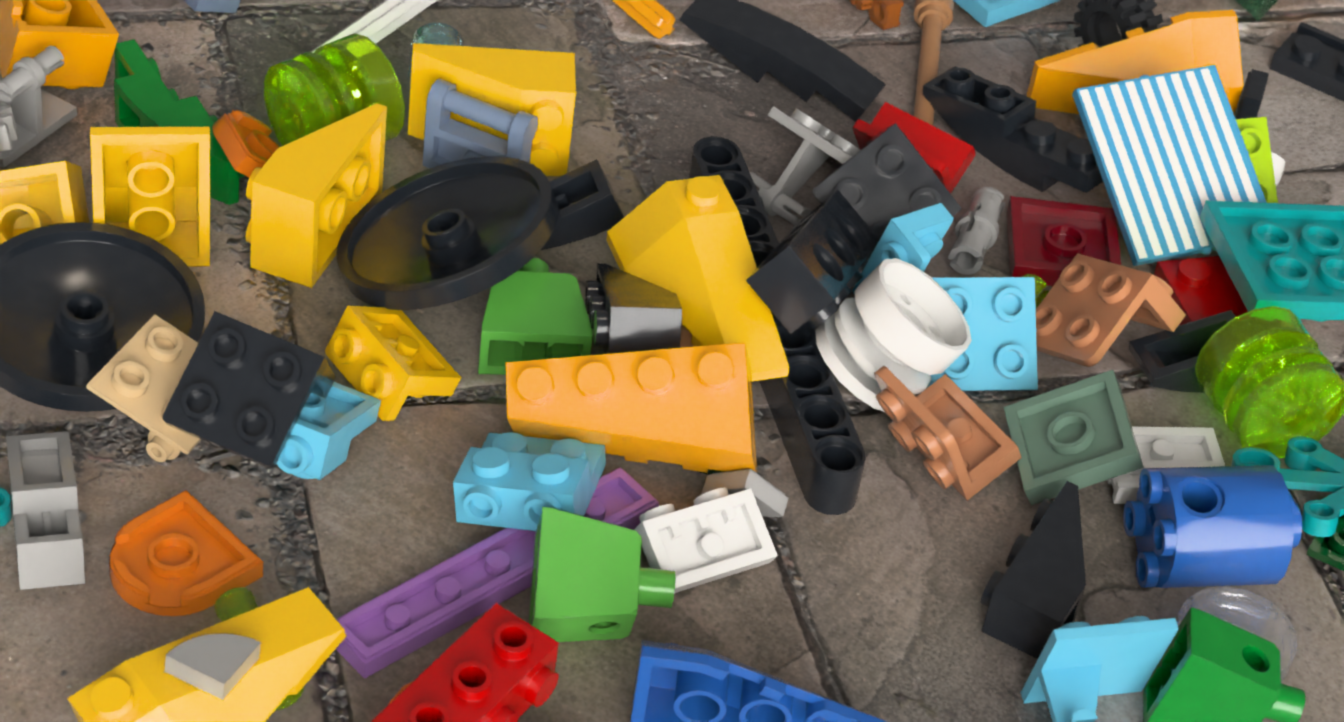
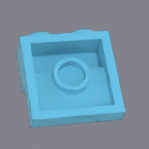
M336 382L333 383L326 398L311 392L277 461L278 467L282 471L296 477L321 480L346 461L351 439L377 421L381 400Z
M514 432L502 434L489 433L482 448L470 447L453 481L456 522L536 531L542 507L554 508L584 516L606 466L605 445L583 443L576 439L555 440L526 437Z

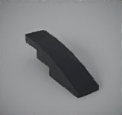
M695 0L679 18L683 24L757 83L769 72L805 102L817 91L855 122L886 85L847 55L802 28L739 0Z

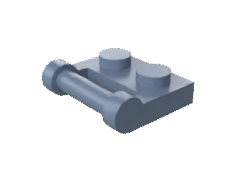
M437 79L427 97L422 166L432 168L457 160L485 156L510 157L530 163L532 140L537 131L538 117L524 111L514 114L458 92L455 84L443 79ZM450 112L508 134V141L451 119Z

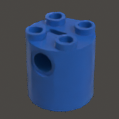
M1273 465L1143 468L1140 473L1137 498L1135 501H1127L1123 512L1125 532L1129 537L1135 536L1138 552L1136 577L1138 584L1143 588L1277 584L1285 576L1291 561L1292 548L1299 545L1302 535V517L1299 506L1290 494L1282 474Z

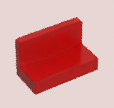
M887 102L883 104L871 124L861 119L856 121L852 129L861 150L880 131L896 123L950 194L976 156L974 146Z

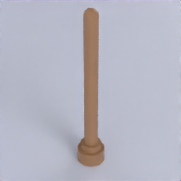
M915 0L914 20L922 29L913 116L933 125L935 109L924 97L923 85L938 77L941 34L952 22L954 0Z

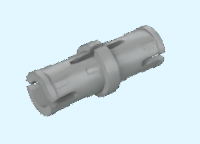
M982 187L977 189L971 198L968 211L962 214L955 227L957 239L948 255V259H953L950 262V266L958 273L964 275L977 273L983 265L987 249L992 247L999 235V225L997 222L1005 208V202H1001L1004 196L995 188Z

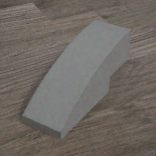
M69 431L6 436L20 590L86 584L83 537Z

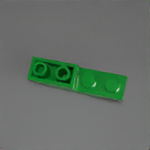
M135 39L117 43L114 50L116 124L119 127H210V198L228 205L238 203L239 179L244 178L245 175L234 170L213 134L212 126L218 120L214 114L209 115L197 96L179 100L176 91L173 88L168 89L161 80L159 68L155 60L145 56Z

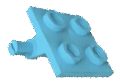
M1035 277L932 278L949 294L962 311L970 327L972 341L968 348L943 373L931 375V381L927 388L946 374L962 391L1038 390Z
M1135 616L1116 624L1090 626L1087 622H1072L1058 629H1053L1021 690L1023 702L1047 701L1052 722H1095L1098 719L1096 715L1098 696L1142 692L1179 630L1176 619L1150 620L1146 616Z

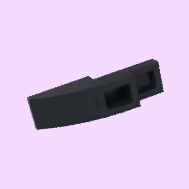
M956 66L923 85L924 97L945 122L968 144L974 146L978 153L1016 179L1041 192H1044L1060 181L1087 193L1103 182L1089 140L1059 129L1051 122L1036 119V100L1016 92L1009 86L996 84L975 75L969 69Z

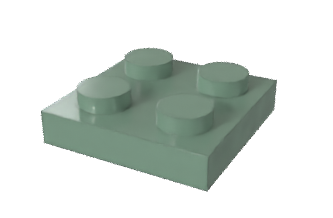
M1114 370L1003 407L1011 440L1018 446L1022 457L1017 461L1024 491L1031 505L1040 503L1045 498L1052 499L1057 497L1067 481L1077 485L1079 490L1144 468L1120 384Z

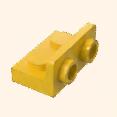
M348 305L325 349L326 356L355 390L381 400L378 417L382 421H394L408 395L415 398H422L424 396H452L462 378L402 310Z

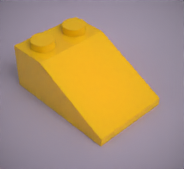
M413 43L408 135L424 140L427 97L434 82L437 79H443L455 84L457 91L514 114L524 111L537 116L538 127L532 140L530 164L540 168L546 176L560 177L567 173L576 98L575 53ZM450 112L451 119L508 141V134Z
M376 103L279 147L262 168L256 167L253 170L246 188V197L248 200H251V218L245 235L246 242L251 243L250 268L309 288L315 285L337 255L338 243L347 225L365 205L382 193L387 106Z
M90 127L93 223L126 228L152 238L178 255L188 267L210 266V127Z

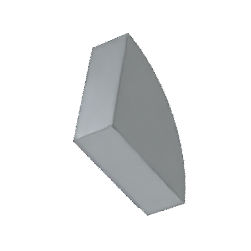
M751 468L707 475L702 494L725 487L729 495L751 488L762 516H784L789 498Z
M209 634L195 637L177 645L166 654L164 672L223 700L259 659L261 642L234 634Z

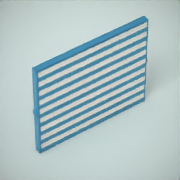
M1215 65L1153 76L1142 75L1136 79L1078 88L1072 93L1133 266L1199 253L1207 255L1216 250L1200 220L1205 201L1267 203Z

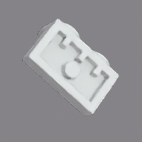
M718 488L693 500L694 506L678 511L675 510L673 504H665L653 508L639 516L641 523L634 529L641 534V547L650 568L675 571V593L768 564L778 556L751 488L729 495L727 488Z

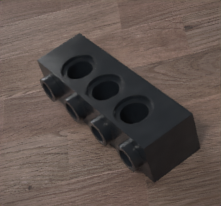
M837 190L797 222L746 281L790 334L806 322L812 329H815L840 308L838 304L852 292L850 288L863 277L861 273L870 259L869 254L880 239L842 193Z

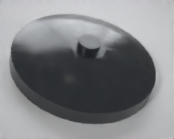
M485 156L438 165L391 186L371 200L353 217L342 233L336 252L338 266L349 290L358 299L372 306L393 310H413L452 303L496 285L527 264L542 249L552 235L558 219L557 201L546 175L536 166L520 159Z
M85 222L62 223L36 228L7 240L0 245V387L26 401L53 409L81 412L117 409L88 390L86 385L154 315H157L199 343L204 333L205 303L201 287L195 275L179 256L166 246L141 233L113 225Z

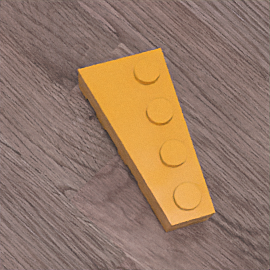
M0 0V70L2 79L13 72V65L23 57L33 58L45 50L46 47L55 46L62 53L64 60L61 61L64 64L45 76V83L42 86H60L65 89L104 86L119 33L97 0Z

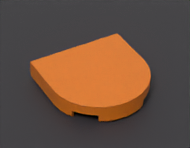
M233 110L228 114L225 113L212 126L213 134L234 170L250 178L256 167L262 168L276 149L280 147L269 137L273 131L271 128L240 110Z
M187 490L126 523L118 531L115 537L116 542L111 549L109 557L110 579L118 595L128 604L141 611L161 616H183L203 611L263 577V561Z

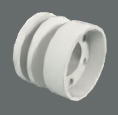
M897 258L884 259L854 291L855 298L845 299L839 305L840 308L819 325L815 331L816 345L821 356L838 381L855 397L872 408L883 412L885 411L875 397L881 392L874 375L878 369L886 366L916 396V394L922 393L931 381V375L943 373L968 348L972 341L970 327L962 311L949 294L929 275L914 265Z

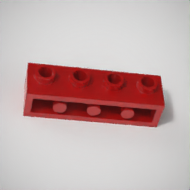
M495 603L371 722H518V719L532 705L540 707L553 693L559 679L558 673L555 672L559 642L498 603Z

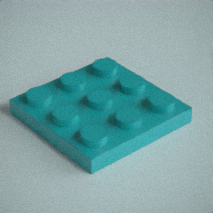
M1205 201L1200 220L1251 318H1261L1264 320L1311 319L1319 322L1344 320V206Z

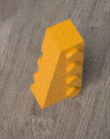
M745 342L506 362L507 420L514 433H519L526 437L555 440L576 439L583 443L605 445L606 454L624 456L625 461L648 464V460L678 464L682 465L685 470L707 473L708 469L727 472L750 468L757 473L752 378Z

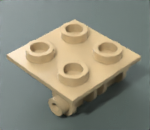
M154 315L88 382L86 388L150 430L146 451L153 460L165 462L166 460L176 459L181 452L188 455L201 440L168 426L162 419L163 413L198 342L157 315Z

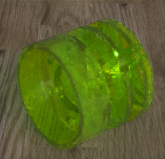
M354 33L317 48L315 53L305 52L292 59L277 63L269 67L264 78V101L268 118L282 146L376 103L387 106L385 141L397 137L404 125L405 105L398 78L382 50L366 36Z
M1271 306L1253 309L1230 320L1216 331L1199 353L1195 366L1197 382L1213 406L1223 414L1225 424L1235 434V439L1242 448H1260L1271 452L1278 459L1284 458L1289 439L1302 436L1319 441L1331 431L1343 416L1344 379L1334 369L1331 361L1318 349V343L1302 321L1290 309Z

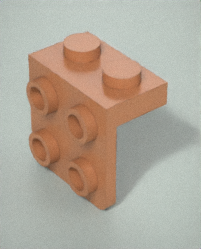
M1077 254L1071 263L1064 268L1060 278L1036 308L1037 351L1091 367L1102 359L1129 320L1174 332L1186 314L1171 297L1173 294L1172 288L1161 278L1151 273Z
M882 366L874 373L881 392L875 397L885 413L893 420L888 424L890 432L906 451L911 452L914 448L920 451L926 458L923 461L925 468L943 489H947L952 485L968 501L1022 458L1018 446L946 374L915 397L886 366Z

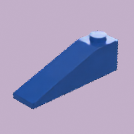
M641 640L630 722H887L710 650L681 646L674 643Z

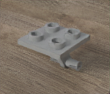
M55 46L46 47L45 50L33 58L23 57L13 65V72L3 79L0 70V100L5 102L6 105H11L18 137L17 140L11 141L12 150L1 151L0 167L5 168L77 116L76 106L41 89V86L45 83V76L64 64L61 61L64 60V57Z
M773 106L768 116L804 138V141L775 185H771L757 176L755 172H750L754 184L759 187L757 191L766 213L773 217L779 215L795 226L801 219L791 213V210L803 217L811 212L809 208L792 199L795 193L830 156L844 164L861 149L795 108L791 116H788Z

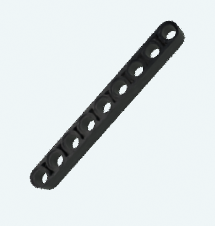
M709 136L702 138L693 147L689 179L698 176H721L739 211L756 266L758 267L779 242L741 150L737 144L723 137ZM772 312L789 364V373L786 377L759 380L803 496L809 506L827 515L847 513L854 507L857 500L866 460L865 451L833 373L824 362L816 345L815 330L806 322L790 334Z

